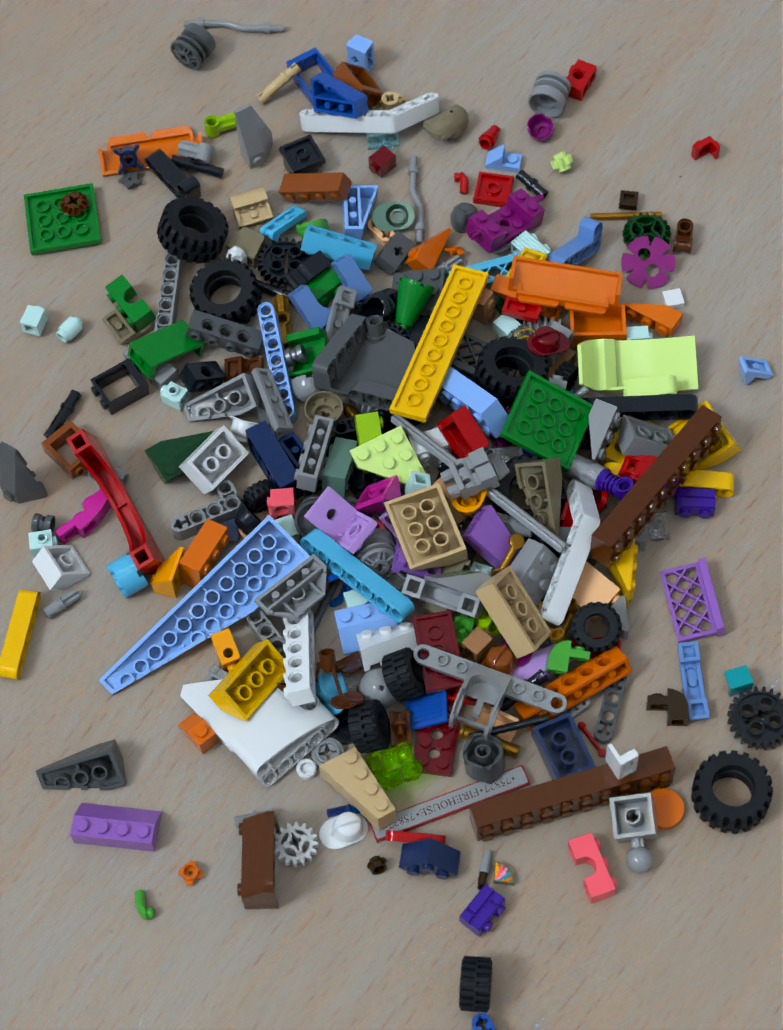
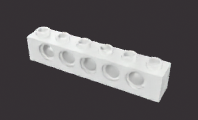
M310 608L296 620L283 618L286 628L283 630L286 641L283 644L286 658H283L286 672L283 673L286 687L283 690L286 700L289 699L292 707L316 701L314 614Z

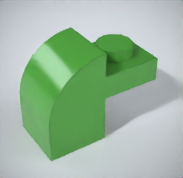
M571 640L559 642L549 651L546 657L544 672L565 675L568 672L569 660L586 663L590 659V652L585 651L584 647L574 646L571 649Z

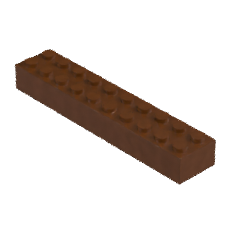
M703 405L697 410L593 532L590 547L591 558L608 568L613 563L619 562L624 550H628L632 546L634 538L636 536L639 537L643 533L645 525L647 523L650 524L655 518V513L664 508L667 499L675 495L677 487L685 483L691 471L694 472L701 458L705 459L712 445H717L720 439L719 432L722 428L721 415Z
M665 746L638 754L636 771L620 780L617 779L610 766L605 764L470 804V821L477 841H489L494 836L500 834L506 836L520 828L526 830L540 822L546 824L560 816L561 818H566L580 810L581 812H586L597 805L606 806L610 804L609 798L648 793L651 789L657 787L660 789L666 788L673 783L676 769L668 747Z

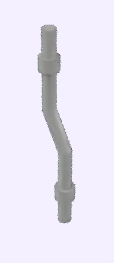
M204 18L184 20V27L195 23L204 28L227 27L242 32H284V25H271L270 23L242 25L227 20H204Z
M412 155L410 157V166L408 167V175L410 176L409 193L417 208V223L415 224L414 232L416 234V245L423 243V234L425 233L424 207L416 191V177L419 171L417 156Z

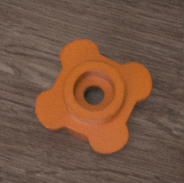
M195 861L185 864L178 872L179 876L185 879L186 885L189 886L193 885L196 879L203 877V871L198 869Z

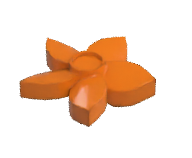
M451 245L448 248L443 247V251H449L451 257H454L455 254L464 255L462 247Z

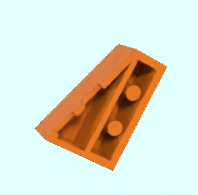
M209 519L205 521L179 561L182 584L194 588L213 570L223 548L229 542L228 527Z

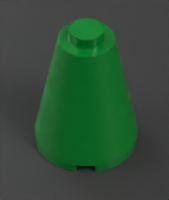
M399 278L395 319L398 326L400 325L405 330H408L409 327L413 328L432 296L434 287L427 284L424 286L421 282L412 279Z

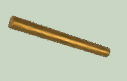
M661 211L648 212L649 215H653L655 213L656 217L662 216ZM640 212L590 213V218L594 220L632 219L633 215L639 216Z

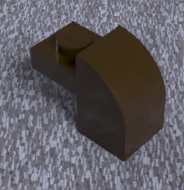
M668 688L666 696L660 693L647 695L646 710L666 711L667 726L688 725L689 707L682 693Z

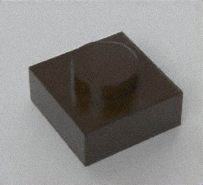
M621 190L619 209L637 210L638 192Z

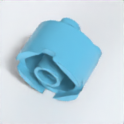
M129 552L106 565L125 598L149 585L143 572L139 571L135 566Z

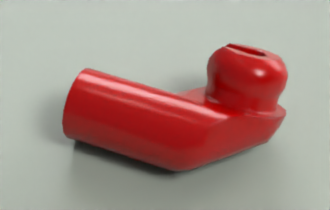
M463 172L455 173L454 181L460 182V194H468V177Z

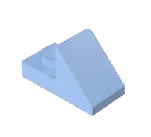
M502 144L487 153L485 168L519 172L522 154L505 152V144Z
M745 356L739 357V372L745 385H748L755 378L770 379L773 376L767 360Z

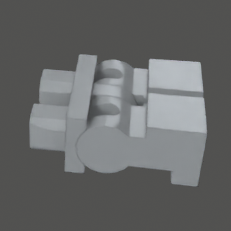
M483 447L468 453V456L465 458L457 459L454 463L453 461L448 463L449 469L440 473L445 485L453 481L456 483L446 487L451 499L462 496L463 500H466L470 496L478 494L481 490L491 486L492 488L500 486Z

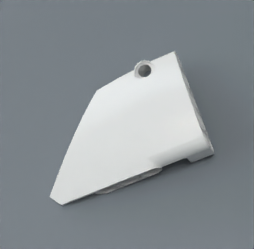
M222 679L183 685L180 697L213 729L217 738L246 764L250 772L265 787L274 784L339 725V720L320 702L318 697H316L315 702L292 707L289 699L286 700L284 693L278 686L246 721L220 710L208 696Z

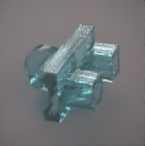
M398 132L366 134L368 150L380 149L383 145L386 148L399 146Z

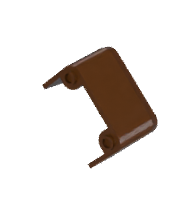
M265 811L244 818L243 823H239V836H242L241 883L237 884V895L241 896L245 909H278V901L275 895L276 833H280V828L275 811Z

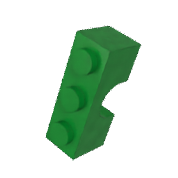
M123 274L105 286L108 291L106 296L112 304L116 302L118 305L116 306L117 310L122 316L124 314L127 316L126 321L131 327L135 326L140 331L156 319L153 311L142 298L135 303H129L137 294Z

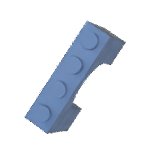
M343 254L330 264L339 277L342 286L357 290L355 303L364 301L370 296L369 293L373 289L351 254ZM300 285L287 295L309 329L320 327L323 330L326 329L331 307L325 308L320 305L307 285Z

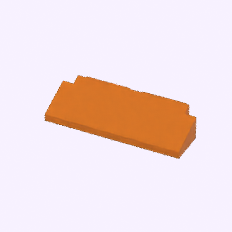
M189 126L155 130L152 136L148 137L144 132L111 137L109 143H107L108 151L98 148L102 176L118 174L121 162L119 156L113 153L114 147L122 148L126 145L132 146L138 143L140 147L137 150V158L144 165L143 170H148L150 168L147 166L145 158L161 149L170 159L173 154L179 156L177 154L179 142L185 140L199 144L203 142L202 134L199 132L198 136L194 137L193 131ZM135 165L125 167V170L129 172L142 171Z
M513 256L508 290L517 291L516 298L521 303L552 308L562 306L566 310L604 315L605 313L607 314L608 306H618L623 273Z

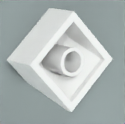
M73 545L43 546L32 561L50 590H64L90 574Z

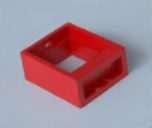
M466 405L436 424L457 459L465 458L468 456V453L490 445Z

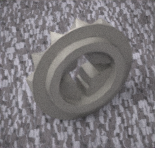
M325 738L312 750V759L315 764L320 766L329 761L326 755H322L325 754L326 747H328L330 753H334L330 755V760L344 753L343 746L338 740Z

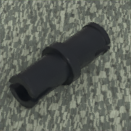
M523 169L517 173L515 178L524 184L528 191H532L535 195L541 193L544 198L548 195V191L538 183L536 178H532Z

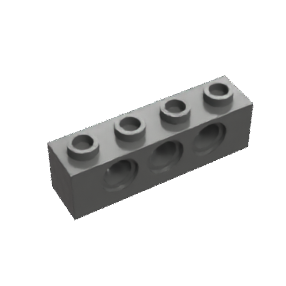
M195 309L191 315L185 336L194 341L208 343L210 346L224 348L229 352L243 354L249 358L257 356L263 338L261 330Z

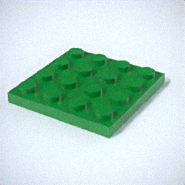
M93 183L24 194L31 255L102 244ZM73 191L78 193L80 191L88 199L87 209L82 214L76 216H69L63 213L60 207L61 197H65L66 193L70 194ZM71 200V203L77 206V202Z
M529 370L525 375L499 436L532 454L538 455L541 459L543 457L546 459L559 458L561 470L567 472L588 426V416L593 405Z

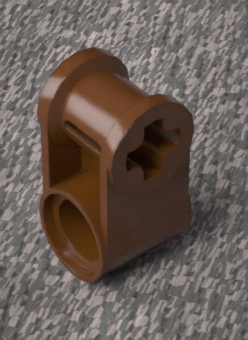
M683 218L678 221L673 252L683 251L691 254L693 222L690 219Z

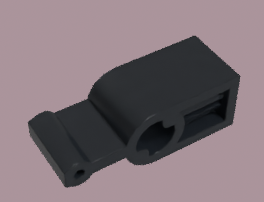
M319 250L292 272L288 273L284 279L295 290L300 285L309 283L330 267L331 262Z

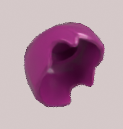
M539 113L529 118L527 130L532 139L544 142L552 137L554 125L550 118L546 117L543 113Z

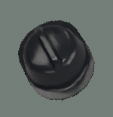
M236 493L241 504L235 512V523L245 534L249 535L262 521L249 510L243 498Z

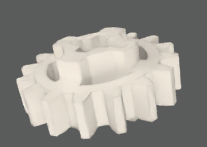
M295 822L293 827L287 823L286 830L281 827V835L276 834L275 855H279V861L285 860L286 866L293 863L294 868H297L298 863L305 866V860L312 862L311 855H317V851L314 848L319 847L318 842H316L317 835L312 834L313 829L309 828L306 830L305 823L299 827L298 822ZM293 839H295V842H297V844L299 845V851L293 845Z

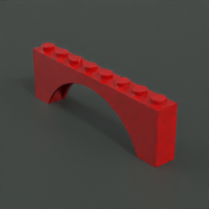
M84 429L79 430L66 438L75 456L93 476L115 511L129 544V555L137 569L149 575L156 574L158 567L165 561L162 553L99 439Z

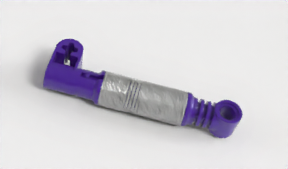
M522 449L524 454L532 455V453ZM575 454L567 472L561 470L562 475L575 479L594 490L606 491L618 497L619 501L634 486V482L630 477H619L613 474L610 469L578 454Z

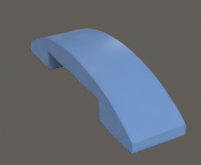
M698 641L678 643L680 675L683 694L689 707V721L710 719L702 680Z

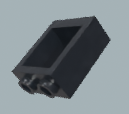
M129 358L90 379L92 393L95 397L99 396L102 408L104 410L108 409L111 415L150 394L147 383ZM128 374L136 388L110 402L102 388Z

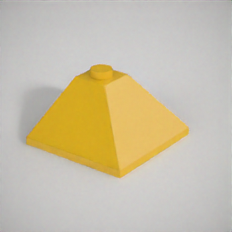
M707 400L698 405V409L703 405L714 411ZM690 419L677 420L667 428L671 429L674 436H676ZM722 421V428L719 432L720 439L717 445H712L705 459L701 458L696 470L709 469L725 462L741 451V448Z

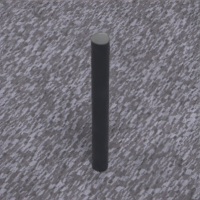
M548 714L493 727L490 735L494 736L549 721ZM484 731L468 733L469 739L481 737L480 734H484Z

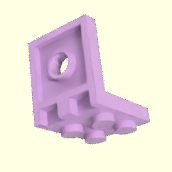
M329 486L304 515L316 528L352 554L361 549L365 539L375 531V527L378 524L372 518L357 511ZM330 509H334V516L328 519L327 512Z

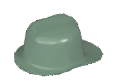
M405 201L383 203L377 206L372 214L374 225L379 230L387 232L408 228L415 219L413 207Z

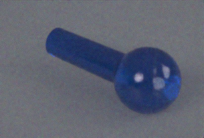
M348 804L327 809V816L333 817L344 812L360 814V811Z

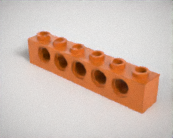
M614 646L543 688L562 694L567 700L566 711L632 673L628 658L617 646ZM554 699L551 702V706L559 709L562 707V702ZM521 702L513 704L519 720L548 714L549 720L557 716L556 714L553 715ZM537 725L530 726V727H526V728H527L528 731H531L532 728L535 727V726H537Z

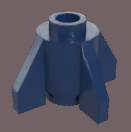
M138 143L132 146L126 145L122 148L114 147L113 153L119 156L121 162L118 174L121 175L125 167H132L134 165L143 171L144 165L137 158V150L140 147Z

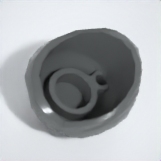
M465 202L455 206L450 216L452 228L459 233H466L468 219L478 212L477 208Z

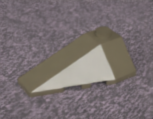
M548 458L516 463L517 483L519 488L523 489L527 498L525 502L527 506L530 505L533 518L559 537L562 490L560 459Z

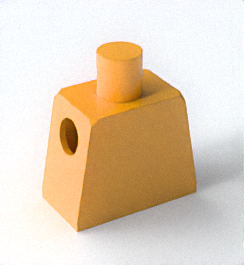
M227 628L210 636L212 646L222 669L230 672L241 660L230 629Z

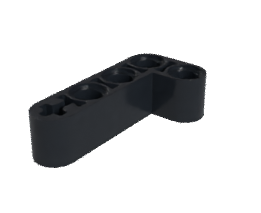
M161 149L156 150L145 158V162L150 170L178 199L184 196L186 198L192 196L196 199L201 197V188L198 180L192 174L187 177Z

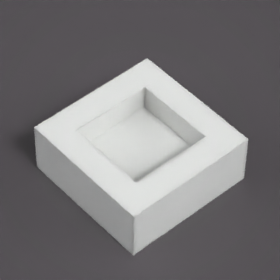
M680 288L662 291L664 305L674 309L684 307L685 303Z

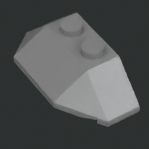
M313 554L258 596L254 602L267 615L296 620L326 596L327 566Z

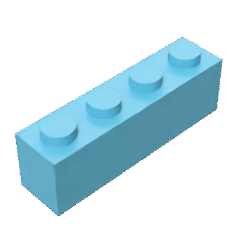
M308 224L300 250L305 251L309 255H314L321 250L328 260H336L343 254H351L360 270H370L377 244Z

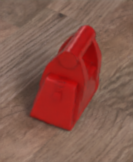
M626 455L618 475L620 477H630L635 484L657 459V456Z

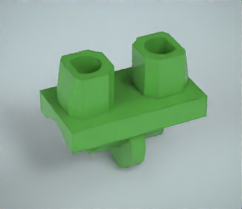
M458 613V616L454 615L458 647H462V642L471 634L474 624V618Z

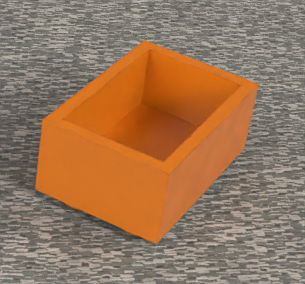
M620 303L617 307L608 306L607 314L605 313L604 315L569 310V330L573 331L570 347H578L579 343L586 340H626L625 303Z

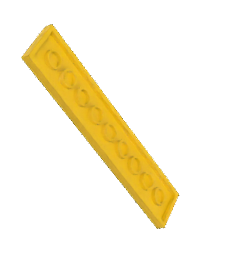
M453 265L389 408L391 414L426 423L487 283L489 273Z

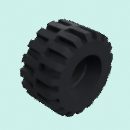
M590 602L580 607L575 613L571 625L572 636L580 647H584L585 650L591 653L607 651L617 643L621 636L622 622L620 616L609 604ZM592 616H601L608 623V632L601 639H592L585 632V623Z
M409 647L384 655L382 659V673L386 686L392 696L400 703L426 693L421 665L414 661V651Z
M375 699L365 701L363 704L355 705L349 709L348 727L352 742L357 751L365 754L388 749L391 740L390 721L383 704Z
M464 956L462 959L459 1007L461 1011L488 1012L492 981L491 958Z

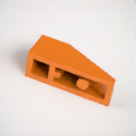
M448 228L438 232L423 243L412 248L408 253L409 257L406 264L415 271L433 269L452 230Z

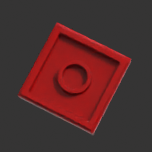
M479 171L473 203L504 207L507 203L508 195L512 191L514 176Z

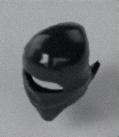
M386 288L375 292L364 301L356 302L355 305L359 311H354V314L365 317L379 315L383 318V322L393 319L396 316L398 290Z

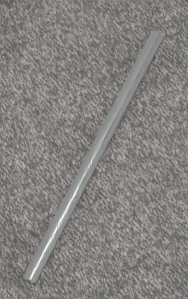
M398 415L391 416V422L397 427L401 426L407 435L447 466L448 463L452 461L454 463L457 460L456 457L404 417ZM492 486L488 488L486 496L559 553L566 549L567 544L496 488H492Z

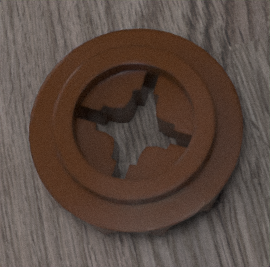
M74 191L70 194L66 193L65 197H61V210L69 216L80 215L87 209L88 199L80 191L78 193ZM71 200L77 202V206L71 203Z

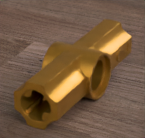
M278 294L272 297L273 307L278 314L284 348L287 349L291 348V344L286 342V335L292 333L289 298L287 295Z

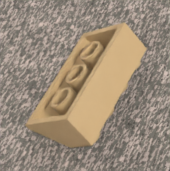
M511 566L506 567L485 581L475 591L478 599L484 605L490 618L494 621L516 658L536 651L550 635V628Z

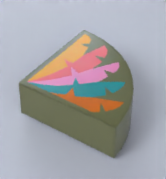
M495 861L493 883L514 885V877L511 870L505 864Z

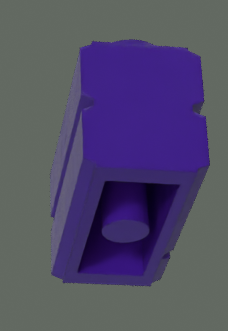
M677 488L675 493V515H680L682 518L699 516L703 519L714 516L715 489Z
M485 884L459 916L460 923L479 937L483 932L486 934L493 926L491 921L495 916L499 918L505 911V898Z

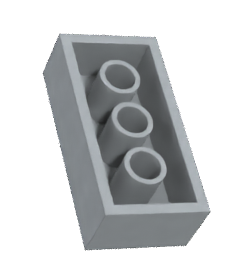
M528 538L510 566L537 608L548 591L559 558L544 544Z

